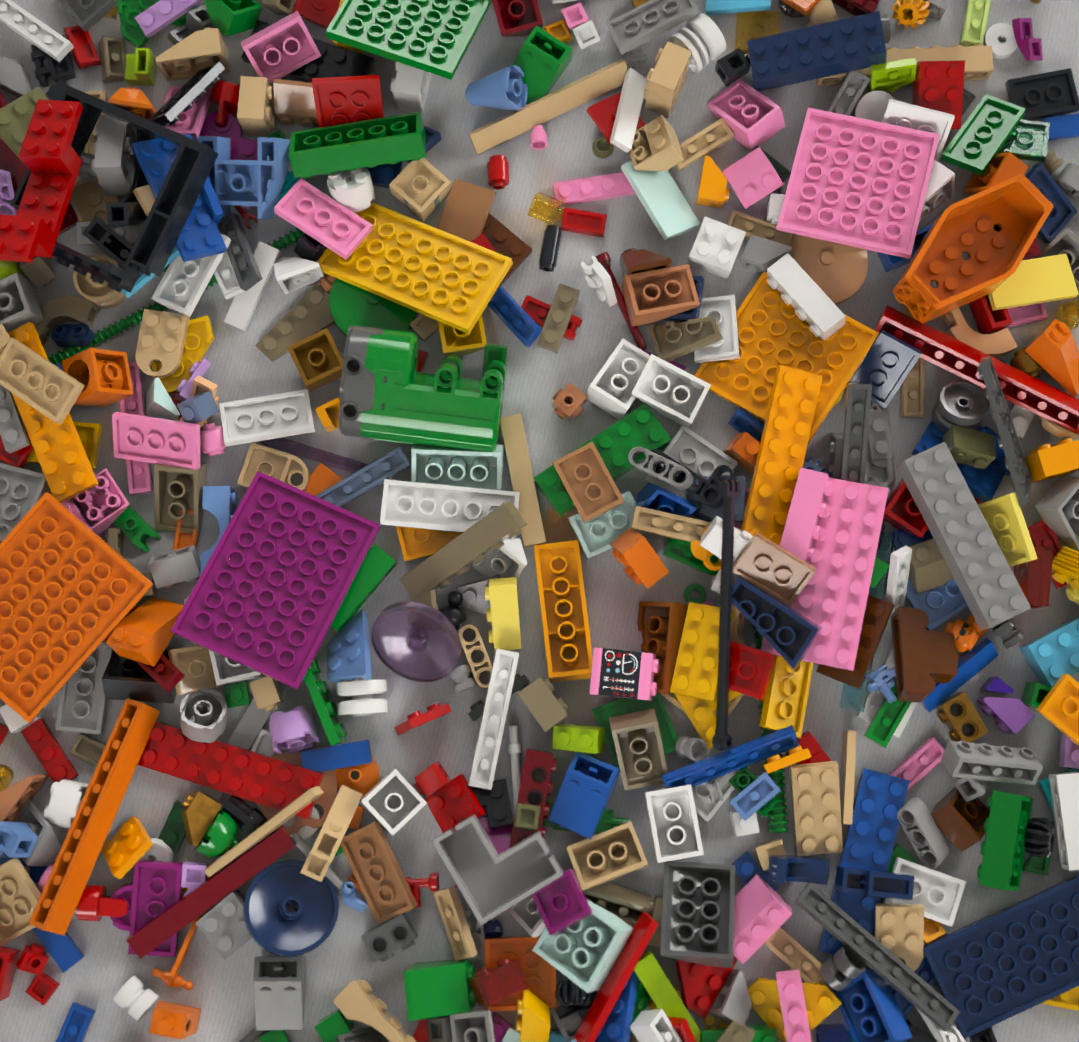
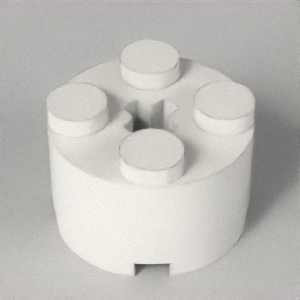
M362 167L353 171L343 170L328 175L327 186L331 198L352 212L362 211L371 205L370 201L372 199L375 201L376 195L368 169Z
M66 779L54 782L50 791L52 795L50 803L44 810V818L49 819L50 824L53 826L70 829L89 784Z

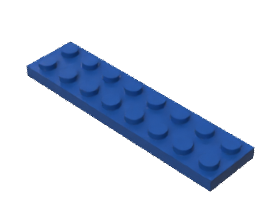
M862 768L853 804V822L851 825H848L839 866L888 872L899 826L897 812L904 805L909 780ZM834 882L830 900L872 935L875 920V903H880L881 897L840 892L835 890ZM823 927L818 950L834 955L844 945Z

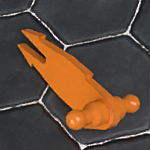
M202 915L193 920L172 970L164 972L160 968H154L152 971L154 977L161 978L162 982L167 983V986L170 988L173 986L177 988L183 987L188 991L193 988V982L184 980L183 976L179 975V972L198 928L195 923L202 918Z

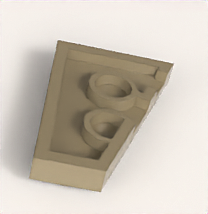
M714 316L688 319L687 322L680 323L673 321L666 322L664 325H647L657 357L668 363L723 339L718 322Z

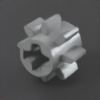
M84 152L83 156H80L82 164L78 177L81 180L91 182L92 178H98L97 174L93 173L91 161L95 158V154Z

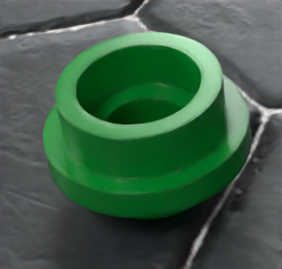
M690 584L684 590V599L688 604L689 602L702 604L706 599V590L700 584ZM692 591L698 592V599H693L691 597Z

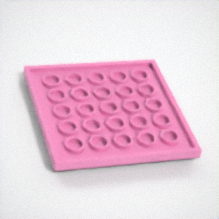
M808 107L776 230L910 259L940 134Z

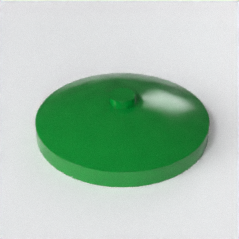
M338 278L335 279L330 290L329 306L332 319L340 332L346 337L349 326L355 325L408 331L410 329L409 324L416 317V311Z

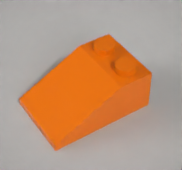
M1055 318L1033 339L1024 351L1075 397L1079 393V351L1068 326Z
M151 597L115 627L106 643L119 656L155 667L174 635L171 629L184 605Z

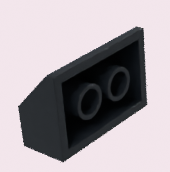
M115 651L102 677L105 699L126 700L128 698L135 701L174 703L177 695L176 687L167 692L136 661L119 656ZM164 651L163 655L170 661L168 651Z

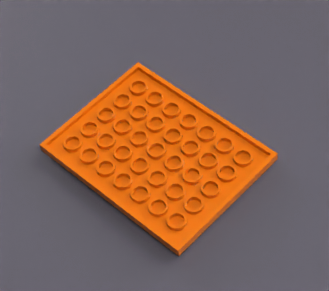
M48 492L38 500L0 543V699L28 723H31L154 585Z

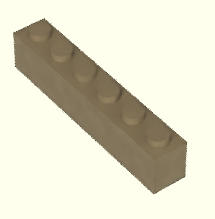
M512 501L503 503L402 576L400 581L413 600L430 590H436L438 587L443 589L452 583V577L455 575L460 577L468 572V566L473 562L476 565L486 559L487 556L485 554L490 550L495 552L503 547L505 539L508 537L513 539L521 534V528L526 525V522Z

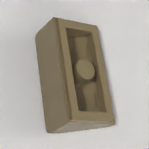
M102 36L99 42L102 82L125 81L126 54L124 39Z

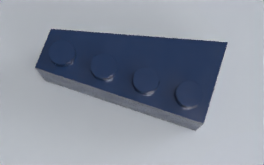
M738 577L732 587V604L756 627V630L769 641L793 669L796 668L822 630V627L743 578Z

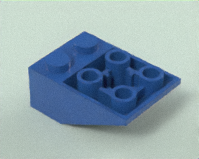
M576 752L566 772L548 821L591 839L619 780V768L584 753Z

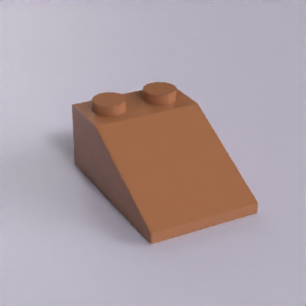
M689 264L625 275L621 286L631 326L654 323L700 305Z
M47 774L28 776L1 791L0 821L16 822L26 800L32 801L49 776Z

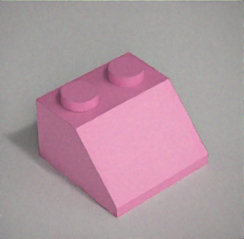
M760 147L722 171L744 209H747L784 185Z

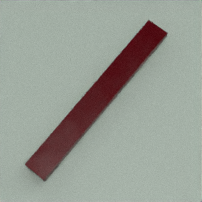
M283 826L279 827L129 936L126 941L139 958H143L295 847L296 843Z

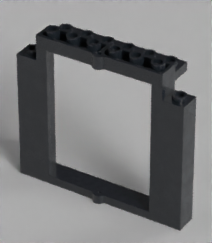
M67 85L60 101L80 102L83 106L71 143L79 157L82 155L101 113L180 147L123 268L109 262L108 266L58 242H56L52 256L49 258L52 260L53 256L57 257L56 262L68 268L72 264L74 265V271L84 276L88 272L92 274L90 279L101 284L107 281L109 282L107 287L119 293L122 289L131 293L140 272L149 277L151 273L159 277L161 276L216 161L218 153L203 143ZM28 168L10 206L19 209L31 173Z

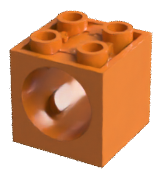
M89 348L61 361L63 371L85 385L74 405L105 408L134 395L126 352Z

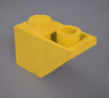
M523 989L522 999H518L517 1014H520V1016H516V1031H520V1042H549L550 1007L528 989Z

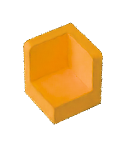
M339 397L315 409L328 433L339 428Z

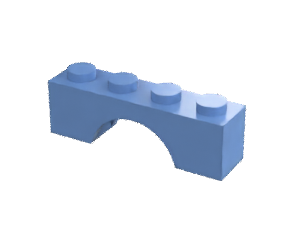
M203 486L202 508L216 517L220 533L213 547L201 553L200 576L234 515V505L238 504V493L231 486Z

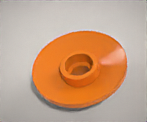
M372 758L373 763L336 769L337 788L340 789L343 784L362 793V797H364L379 781L380 773L376 761ZM353 771H358L360 774L357 780L352 778Z

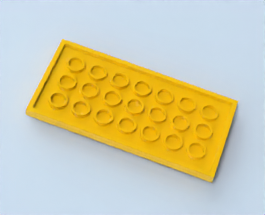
M370 202L371 205L368 208L355 212V214L371 223L373 230L348 259H344L327 248L318 261L323 273L467 334H470L513 264L512 258L373 202Z

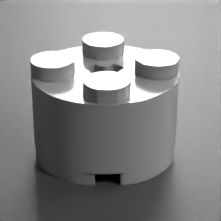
M201 688L197 692L192 694L190 692L184 696L179 707L182 733L189 739L197 742L213 743L225 731L227 726V705L223 696L210 688Z

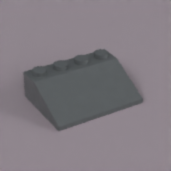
M665 862L660 956L706 966L732 968L735 865Z

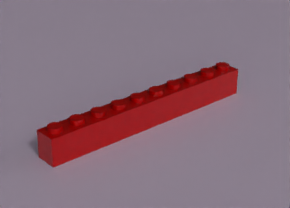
M886 305L875 325V331L879 334L881 330L888 332L922 351L921 358L979 387L986 388L984 380H981L977 367L980 366L982 358L990 355L935 328L922 324L920 321ZM991 356L1006 400L1078 435L1079 399Z

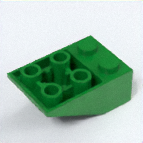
M535 26L525 40L512 64L520 67L525 77L521 78L523 84L527 83L528 88L526 105L546 96L572 61V48L538 26Z

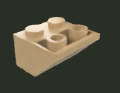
M663 115L635 132L632 149L629 152L636 170L666 171L684 160L676 132Z

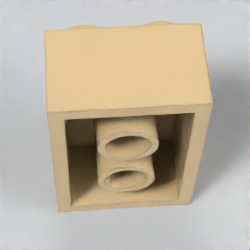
M668 41L664 49H659L655 59L657 61L655 67L650 68L646 78L648 81L643 98L646 100V109L669 118L686 81L692 51Z

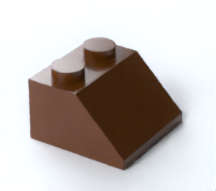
M954 787L935 805L930 814L937 827L962 852L981 841L985 834V820L989 818L990 810L978 797L966 802L958 789Z

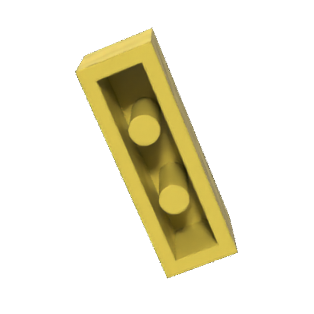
M516 577L489 579V587H485L486 601L490 600L491 608H487V622H492V629L488 630L489 643H494V651H496V648L503 650L522 649Z

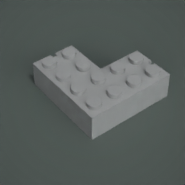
M473 814L455 826L456 831L452 827L432 840L480 925L563 875V870L553 853L547 854L550 852V848L539 830L498 855L478 818Z

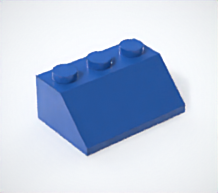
M866 970L856 979H852L851 983L842 991L832 989L842 1001L839 1008L854 1042H905L913 1038L889 984L873 970Z

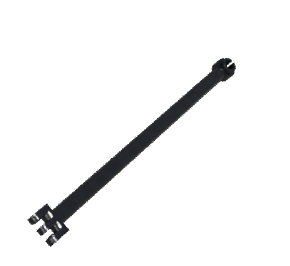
M737 479L721 480L719 483V497H723L717 710L716 729L712 745L714 749L721 751L730 749L733 744V738L727 733L735 496H740V482Z

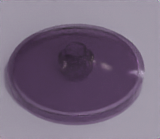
M413 601L391 604L382 610L373 624L371 638L376 654L390 670L406 679L417 682L438 681L453 671L460 658L461 641L456 628L445 615L429 605Z

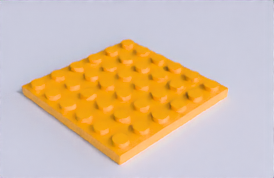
M763 271L736 312L740 359L702 363L694 376L711 384L709 391L735 406L743 408L763 422L766 419L778 365L823 376L810 431L809 445L846 388L847 383L850 382L867 356L879 333L845 315V325L825 341L820 336L816 337L809 329L810 325L806 320L801 321L795 313L796 309L791 304L787 305L782 300L778 289L770 287L766 280L767 273Z

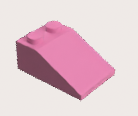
M738 79L707 103V107L718 120L724 119L734 133V138L751 152L757 145H762L785 127L781 107L741 79Z

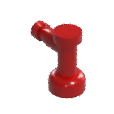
M438 872L431 873L428 878L411 879V877H405L418 904L415 908L421 907L420 888L429 887L432 892L439 890Z

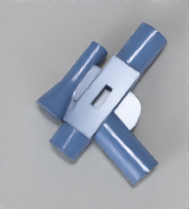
M884 664L874 672L865 675L867 681L870 682L867 686L868 690L871 693L881 690L889 704L897 700L891 690L895 684V666L888 669Z

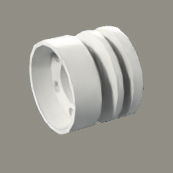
M702 13L686 24V28L682 27L669 37L670 43L692 51L688 72L692 74L700 72L702 68L709 64V60L713 61L726 51V42L722 32L711 18Z

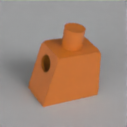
M747 432L737 434L723 452L736 460L741 467L753 476L760 442Z
M158 1000L153 1011L149 1033L175 1039H184L197 1032L201 1008Z

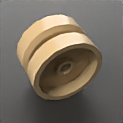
M98 253L88 256L108 266L109 262L121 267L108 255ZM74 271L73 280L75 288L81 296L94 303L98 308H115L127 298L122 292L119 293L107 287L109 282L104 281L101 284L90 279L92 274L88 272L84 276Z

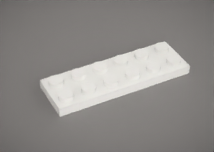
M384 479L380 525L463 533L503 503L512 501L518 510L520 492Z

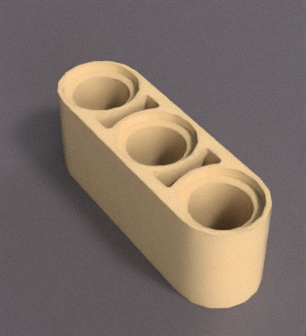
M465 625L459 631V639L477 684L482 688H488L489 684L481 683L480 675L485 671L491 673V660L479 630L473 625ZM468 629L476 632L475 639L470 642L465 641L463 637L464 632ZM476 650L484 653V659L480 663H475L472 660V654Z

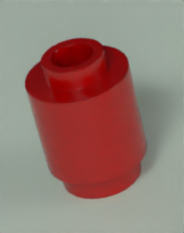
M493 155L487 163L488 185L492 186L495 190L504 189L505 186L509 185V162L503 155Z

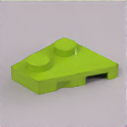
M915 58L870 65L871 79L869 81V92H886L888 90L890 94L899 87L915 81L917 65Z

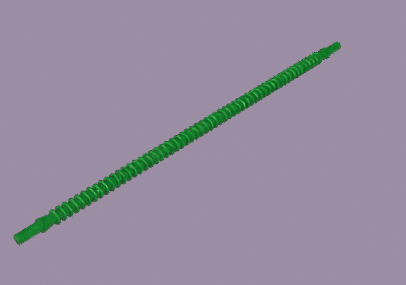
M296 228L295 232L290 231L289 235L284 234V238L279 236L278 241L274 239L272 244L269 242L267 244L281 251V248L286 249L287 245L292 246V242L297 243V240L305 232ZM214 274L205 288L206 290L209 285L213 287V283L216 282L218 284ZM154 301V305L149 304L148 308L144 306L142 311L138 309V313L132 312L130 317L126 315V319L120 318V322L115 321L114 325L109 324V328L103 327V331L97 330V334H94L93 340L88 345L69 347L68 349L63 348L62 352L57 351V355L51 354L52 357L47 358L54 365L60 364L61 361L83 350H87L89 347L94 348L95 344L100 345L101 341L106 342V338L111 339L112 335L117 336L118 332L122 334L124 329L128 331L130 326L134 328L135 323L139 325L144 309L162 311L163 309L168 310V307Z

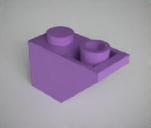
M979 697L976 700L981 705L979 706L980 710L986 716H991L997 722L995 724L996 727L1004 734L1016 735L1035 717L1018 698Z

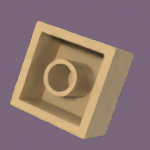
M241 76L237 119L246 136L268 137L272 134V129L276 128L274 89L267 77Z

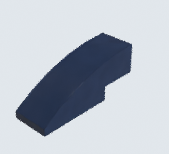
M837 866L835 890L867 896L913 900V875Z

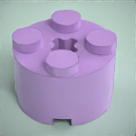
M297 706L292 711L285 713L275 712L270 715L269 728L273 749L276 753L282 754L281 749H288L289 754L297 753L314 747V741L319 743L320 739L315 715L312 711L307 710L306 706Z

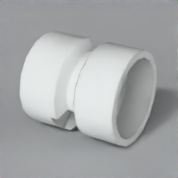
M132 976L115 995L113 1001L122 1008L128 1007V1014L138 1022L151 1009L159 996L150 988L144 990V984L136 976Z

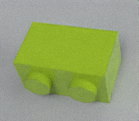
M568 723L554 725L552 749L595 754L604 751L605 727Z

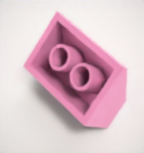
M298 11L241 41L242 48L258 76L267 77L270 84L274 82V79H280L321 56Z
M758 874L734 898L733 955L742 964L792 915L791 906Z

